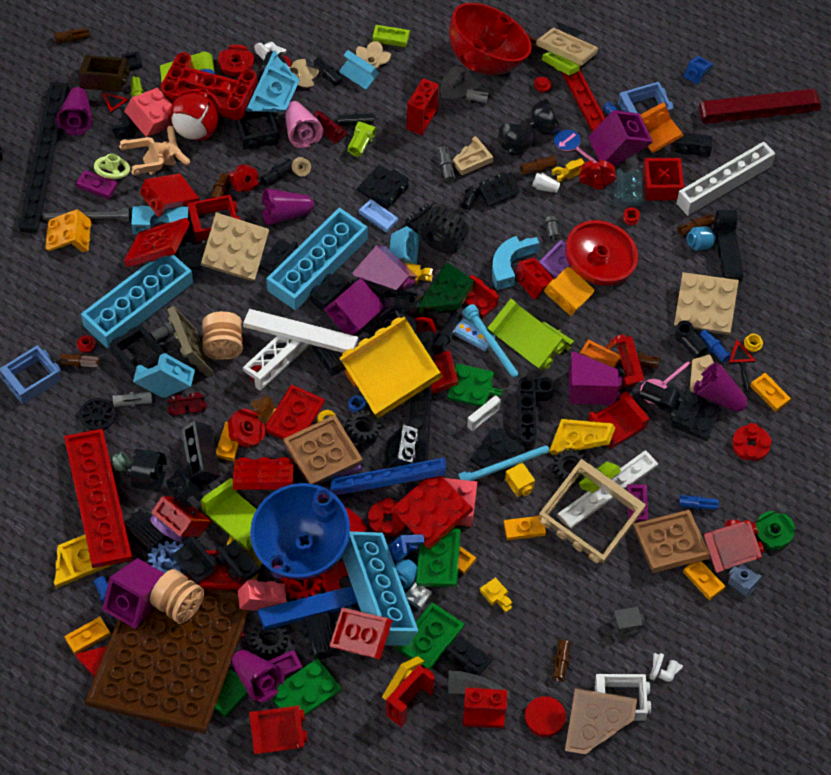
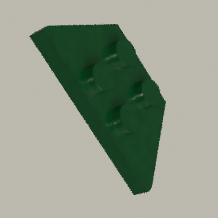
M446 263L418 306V313H424V309L435 308V312L459 310L474 288V280L450 263Z

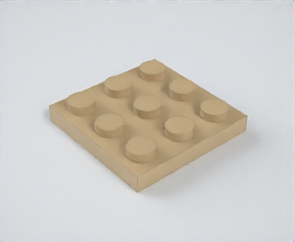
M216 213L200 265L254 281L269 229Z
M683 272L674 327H677L680 321L686 320L692 323L694 330L703 331L707 329L708 332L730 335L739 280Z

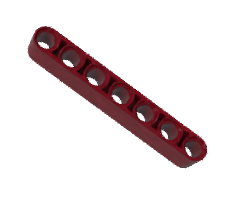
M815 89L707 100L701 102L698 109L702 123L707 124V122H710L711 124L725 122V120L728 122L742 120V118L746 120L759 118L760 116L764 118L777 116L778 114L782 116L794 113H809L811 111L817 112L821 109V103Z

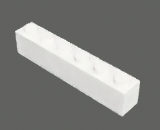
M765 142L758 144L680 190L676 204L689 216L772 167L775 152Z

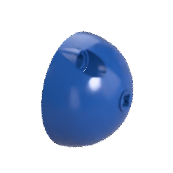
M309 483L287 485L272 492L257 508L251 522V543L257 557L275 578L311 579L329 571L342 558L349 542V517L343 503L328 489ZM324 498L329 499L325 504L320 503ZM277 565H281V566H282V567L279 568V569H274V566H277Z

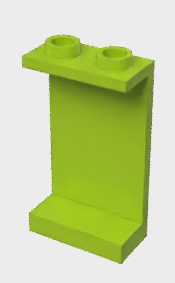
M512 299L508 301L488 326V329L541 371L548 369L553 363V358L565 348L566 341L561 336H558Z
M230 478L200 500L201 509L207 517L236 540L244 549L249 551L253 548L250 536L251 522L257 509L240 496L237 490H233V479Z

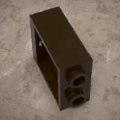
M85 55L78 73L79 87L83 89L122 92L123 86L127 85V76H130V66H127V59Z

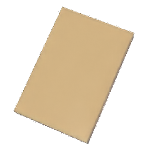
M556 28L549 30L536 42L537 46L581 66L598 52V47Z

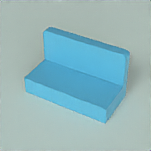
M347 50L344 54L347 61L339 72L367 90L379 73L374 66Z
M406 226L391 234L389 250L403 263L417 264L420 235Z

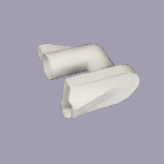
M273 42L264 45L262 43L255 44V51L263 60L267 52L276 51L282 55L287 52L286 49L275 45Z
M654 653L650 679L655 680L658 674V678L671 682L674 675L682 669L683 665L677 661L670 660L666 671L660 669L664 654L660 653L658 655Z

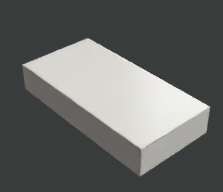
M494 396L470 415L467 427L474 431L499 411L500 399Z

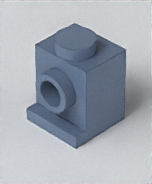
M741 564L739 567L735 565L728 574L730 576L728 584L747 598L759 585L762 576L755 574L744 564Z

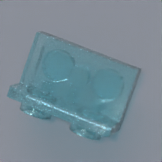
M621 168L617 169L615 179L617 185L615 196L617 201H620L623 207L645 203L644 174L642 170L623 173Z

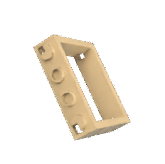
M581 459L539 513V519L544 527L548 529L551 527L555 530L559 538L562 540L567 539L573 543L572 546L577 551H584L589 555L588 558L591 561L603 565L643 513L646 504ZM580 474L634 511L603 554L549 516Z

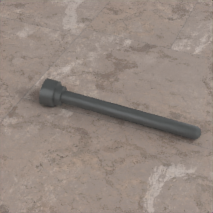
M129 207L115 212H82L89 219H118L122 222H130L131 217ZM65 213L42 214V219L50 220Z

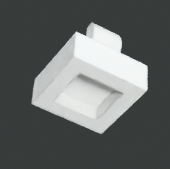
M415 581L405 595L410 604L421 609L432 595V592L423 586H417Z

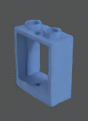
M659 82L619 93L618 105L621 111L637 113L633 103L655 97L658 104L664 102L670 117L672 116V111H674L672 102L667 98L666 90L661 87Z
M38 345L0 368L1 379L22 405L61 381L59 366L56 363H52L47 351H42ZM39 360L49 375L25 389L14 375Z

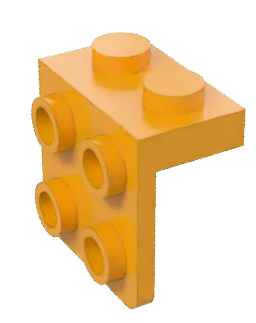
M78 209L50 219L47 227L46 249L52 251L72 244L81 252L88 251L91 219Z
M566 267L555 280L553 279L548 284L544 292L565 312L572 316L594 293V289L572 268Z

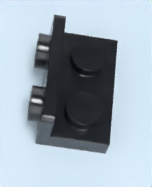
M682 132L683 137L675 142V152L682 155L693 154L699 157H710L713 136Z
M504 172L494 176V180L489 181V179H486L479 183L480 186L477 189L481 193L487 207L520 192L511 172L508 174Z
M279 238L261 261L259 268L271 274L298 248V242L294 241L292 244H289Z
M207 240L199 241L200 244L192 245V242L182 243L181 247H178L179 260L189 269L204 267L200 264Z
M193 536L189 538L188 544L172 554L174 560L196 585H200L216 574V559L212 554L208 555L203 543L200 540H196Z
M236 540L224 548H221V546L216 548V561L220 566H224L228 570L229 577L233 581L236 580L239 585L260 572L258 566Z
M461 636L451 646L447 645L445 647L444 656L446 660L452 665H458L462 672L480 676L492 661V659Z

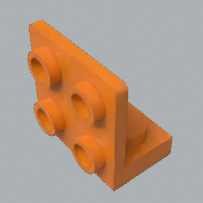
M664 102L640 114L653 141L647 146L652 153L683 137V133L671 119Z

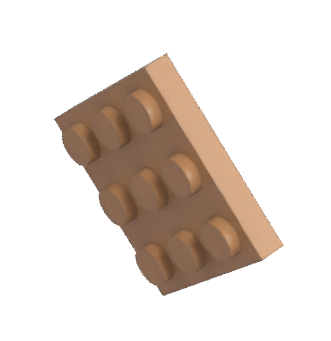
M335 415L283 439V443L309 484H321L363 463V459Z
M690 510L633 525V530L652 573L710 559L708 548Z

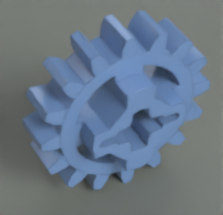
M165 541V545L159 543L158 549L153 547L152 553L148 554V564L163 573L176 569L186 575L172 557V554L184 545L180 544L177 546L176 541L172 544Z

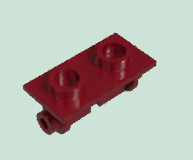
M317 110L313 116L322 124L323 135L334 144L348 134L322 111Z
M200 392L190 393L189 397L181 398V395L171 396L170 400H166L167 404H171V407H167L168 415L186 414V406H189L190 413L203 412V409H207L206 401L202 402V399H205V394L201 395Z

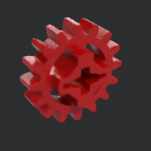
M322 575L311 579H303L304 587H302L299 580L279 578V583L285 584L286 597L290 595V601L314 596L315 592H321L319 586H323V580H320Z

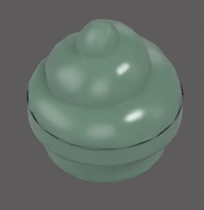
M122 452L112 457L111 467L114 472L126 471L131 464L129 458Z

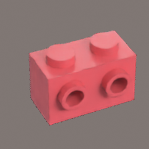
M256 579L248 580L238 590L239 608L258 611L262 608L286 603L285 584L275 581L259 582Z

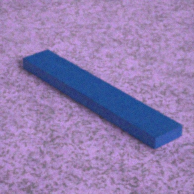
M439 458L334 478L331 480L330 491L335 495L443 476L446 475L447 463L445 458Z
M350 586L258 610L257 614L263 629L267 630L302 621L306 617L326 612L329 614L341 611L342 607L349 609L353 604L357 606L358 601L353 587Z

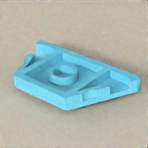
M273 51L248 104L247 111L285 112L300 80L290 71L288 65L279 59L276 51Z

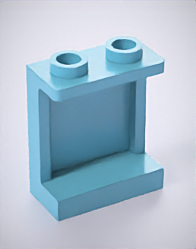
M163 353L159 357L157 366L150 369L142 365L137 366L133 382L165 398L191 387L195 369Z

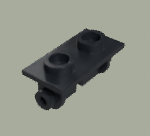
M435 202L431 205L426 203L419 209L420 213L416 216L413 213L405 219L407 223L403 228L408 226L418 233L420 223Z

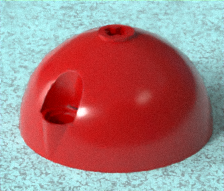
M464 3L453 11L449 24L450 45L457 58L468 69L484 75H502L521 65L531 53L532 47L527 33L514 19L502 11L479 3Z

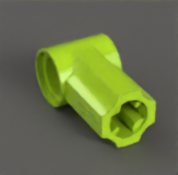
M359 121L348 146V152L357 157L362 156L368 143L372 142V137H375L377 128Z

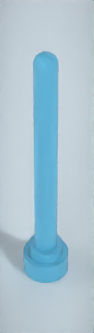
M474 304L467 306L462 312L465 318L471 322L473 321L509 374L516 378L518 376L517 370L479 318L480 315L477 307Z
M542 446L473 473H466L464 471L459 473L460 480L474 481L549 452V447Z

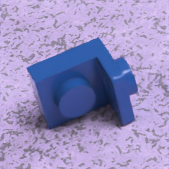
M697 56L689 62L684 77L699 84L703 75L711 70L713 63Z

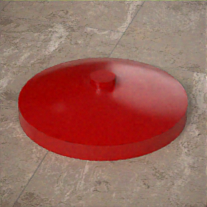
M591 220L580 223L572 229L565 243V255L571 268L583 279L598 285H616L624 282L632 275L638 263V251L633 239L623 229L606 221Z

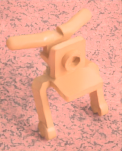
M173 126L167 127L169 143L165 141L163 143L154 142L149 137L120 141L121 145L119 147L121 150L144 146L149 147V150L143 157L145 164L134 165L132 167L133 170H131L132 175L136 176L146 172L154 175L163 165L174 166L176 164L174 157L184 165L190 164V160L178 149Z

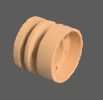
M220 311L211 313L203 318L202 351L207 357L215 360L232 359L242 353V320L234 313Z
M171 569L160 577L150 595V603L161 612H166V615L175 622L181 624L189 620L198 610L204 597V589L196 585L192 580L188 581V578L176 569Z

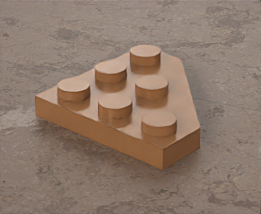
M575 688L565 751L587 754L625 725L631 723L635 716L637 698Z

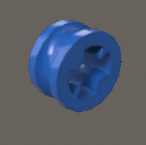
M359 395L352 396L349 400V410L352 413L358 411L359 414L361 410L365 411V399ZM355 402H358L360 407L356 408Z

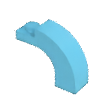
M517 236L500 245L494 255L492 265V279L496 290L514 286L515 275L511 264L520 257L538 253L539 241L537 237L527 238L519 242Z

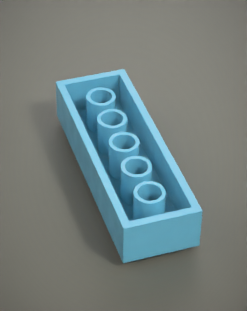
M338 208L266 278L267 291L296 311L311 296L310 292L314 286L322 285L327 274L332 275L368 240V227L341 208Z
M175 255L160 257L156 261L148 262L82 312L83 326L109 349V343L115 338L121 337L131 328L139 326L192 285V271Z
M350 532L349 542L342 558L361 612L393 620L385 645L408 646L418 633V628L383 533Z

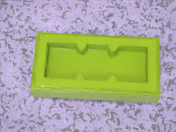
M375 25L372 42L378 41L382 44L407 47L410 30Z
M552 52L545 53L542 56V61L567 75L574 74L580 70L579 64Z
M605 462L599 468H596L609 479L614 478L621 472L618 465L610 462ZM587 478L579 482L581 489L591 493L600 488Z

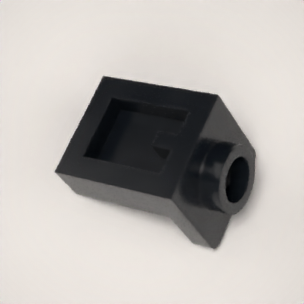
M121 110L119 125L112 126L116 139L134 137L133 123L124 112L125 110Z

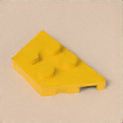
M85 534L58 545L56 576L54 579L56 589L112 566L108 565L92 569Z

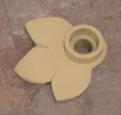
M378 41L371 42L367 48L358 46L356 49V55L376 69L380 65L388 63L391 57V53L383 52L382 45Z
M305 59L294 61L289 68L300 80L298 86L302 88L313 87L314 83L312 80L317 77L319 70L307 67Z

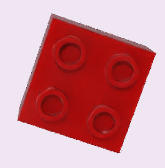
M681 158L644 159L642 172L645 201L677 200L679 191L684 188Z

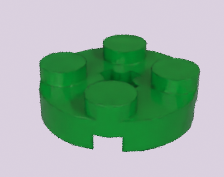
M768 511L763 513L757 520L756 527L759 534H755L756 539L759 542L761 541L762 545L769 550L787 547L794 537V523L784 513L779 514L775 513L776 511ZM771 527H773L774 529L778 528V533H772Z

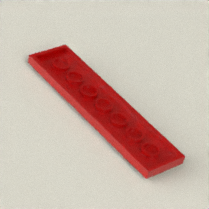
M103 429L64 436L92 569L132 561Z

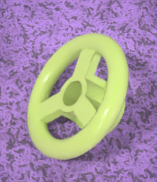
M108 154L95 161L94 170L104 178L120 179L129 174L130 166L118 155ZM119 165H123L125 168L121 173L118 171ZM101 169H106V170L112 172L113 174L106 173V172L102 171Z

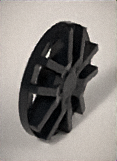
M93 398L82 405L79 417L81 423L86 428L92 431L104 430L113 424L116 418V411L110 401L103 398ZM95 402H102V403H101L99 406H97V404H96ZM93 404L94 407L91 409L88 405ZM112 409L113 414L108 413V411ZM90 416V418L83 420V417ZM95 422H99V427H94Z

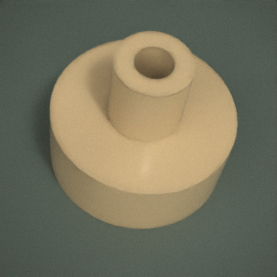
M303 157L296 158L292 163V171L298 176H306L311 170L310 162Z

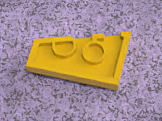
M561 419L549 452L551 455H557L559 452L563 453L565 449L569 452L570 449L576 451L610 444L615 427L611 423Z

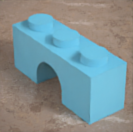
M133 206L132 232L133 234H138L140 231L150 229L160 222L170 223L186 217L189 221L188 207L180 206L165 209L163 215L158 217L150 206ZM189 226L184 235H188Z

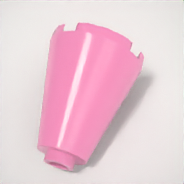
M290 102L285 111L289 141L294 147L300 149L311 147L309 144L317 143L323 136L322 124L299 102Z

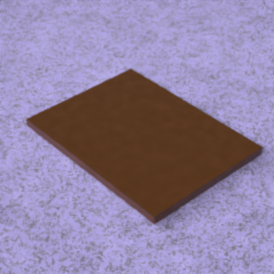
M204 590V597L198 610L184 623L178 624L168 617L166 612H161L156 607L151 610L136 629L118 619L85 700V706L206 734L250 610L239 608L238 592L231 590Z

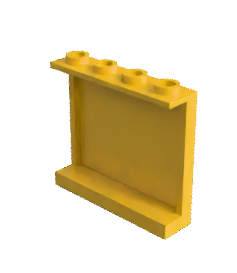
M405 317L394 319L390 326L377 330L373 337L363 339L359 342V346L343 352V356L340 357V360L377 418L382 417L443 378Z

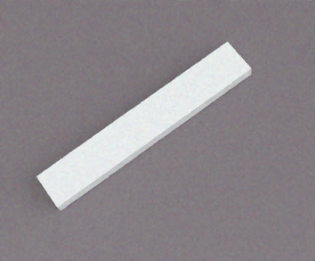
M249 309L243 322V327L342 353L348 349H354L358 342L357 336Z
M645 450L621 467V472L611 480L626 490L627 484L637 482L655 469L658 463ZM601 488L594 493L587 492L560 511L557 517L570 530L614 497Z

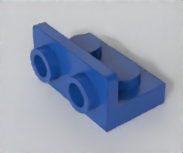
M423 534L400 535L388 546L394 565L404 557L410 556V553L417 550L424 543Z

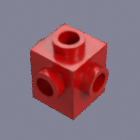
M242 164L237 166L236 170L228 172L232 186L238 192L242 190L244 192L254 189L255 185H258V172L249 165Z

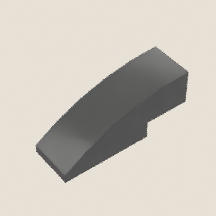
M448 671V693L465 694V688L506 690L499 684L475 674L462 671ZM507 690V703H510V692Z

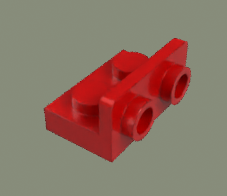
M535 258L520 261L514 270L515 279L533 299H538L541 292L553 280L551 275Z
M471 275L469 278L474 280V288L464 301V304L466 306L474 304L479 310L480 317L483 319L498 306L499 296L495 290L487 287L480 278Z

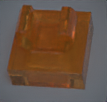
M263 395L261 400L254 399L251 407L255 408L254 412L259 416V420L264 423L268 422L276 410L271 398Z

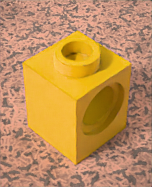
M523 462L506 471L505 481L517 498L521 495L527 496L533 491L535 479Z

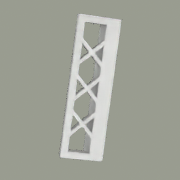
M276 336L243 367V371L255 379V388L261 391L299 356L309 344ZM278 343L287 344L285 348H276ZM266 354H274L273 359H263ZM262 365V369L258 373L251 369L253 366Z

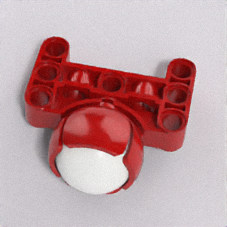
M187 52L179 53L161 84L162 93L172 103L168 112V121L182 137L203 141L215 132L218 124V113L232 120L243 118L258 85L256 72L252 69L243 70L237 80L194 69L191 55Z

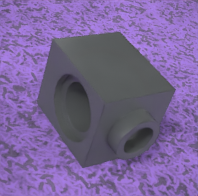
M638 607L614 611L612 619L617 637L641 633L645 620L643 614L639 613Z

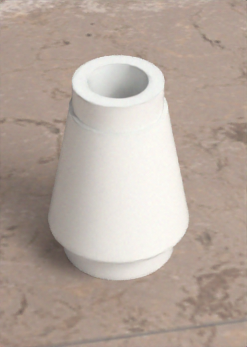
M536 173L532 187H535L536 190L557 193L560 186L559 182L544 173Z

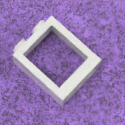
M596 674V692L605 693V687H639L640 710H635L633 721H646L647 714L651 713V702L647 701V694H650V683L646 682V674Z

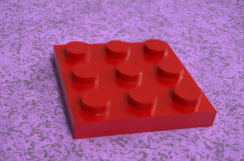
M187 217L140 231L123 261L126 267L139 266L147 261L153 262L160 257L174 255L190 224Z
M242 457L235 459L232 482L233 490H276L293 484L294 459L287 457L269 459L267 457L250 459Z
M442 476L424 479L393 506L391 510L414 535L423 534V544L430 549L473 511V508Z

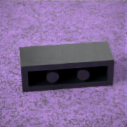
M194 420L182 429L190 480L208 485L221 477L212 426Z

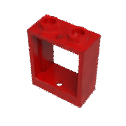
M424 78L421 80L407 103V130L423 136L438 111L439 84Z
M231 195L187 203L196 243L208 240L211 227L201 229L198 215L228 209L230 217L241 220L240 216H236L235 212H238L236 201L232 202Z
M162 496L151 512L180 537H200L211 522L195 507H187L179 500L176 501L174 497Z

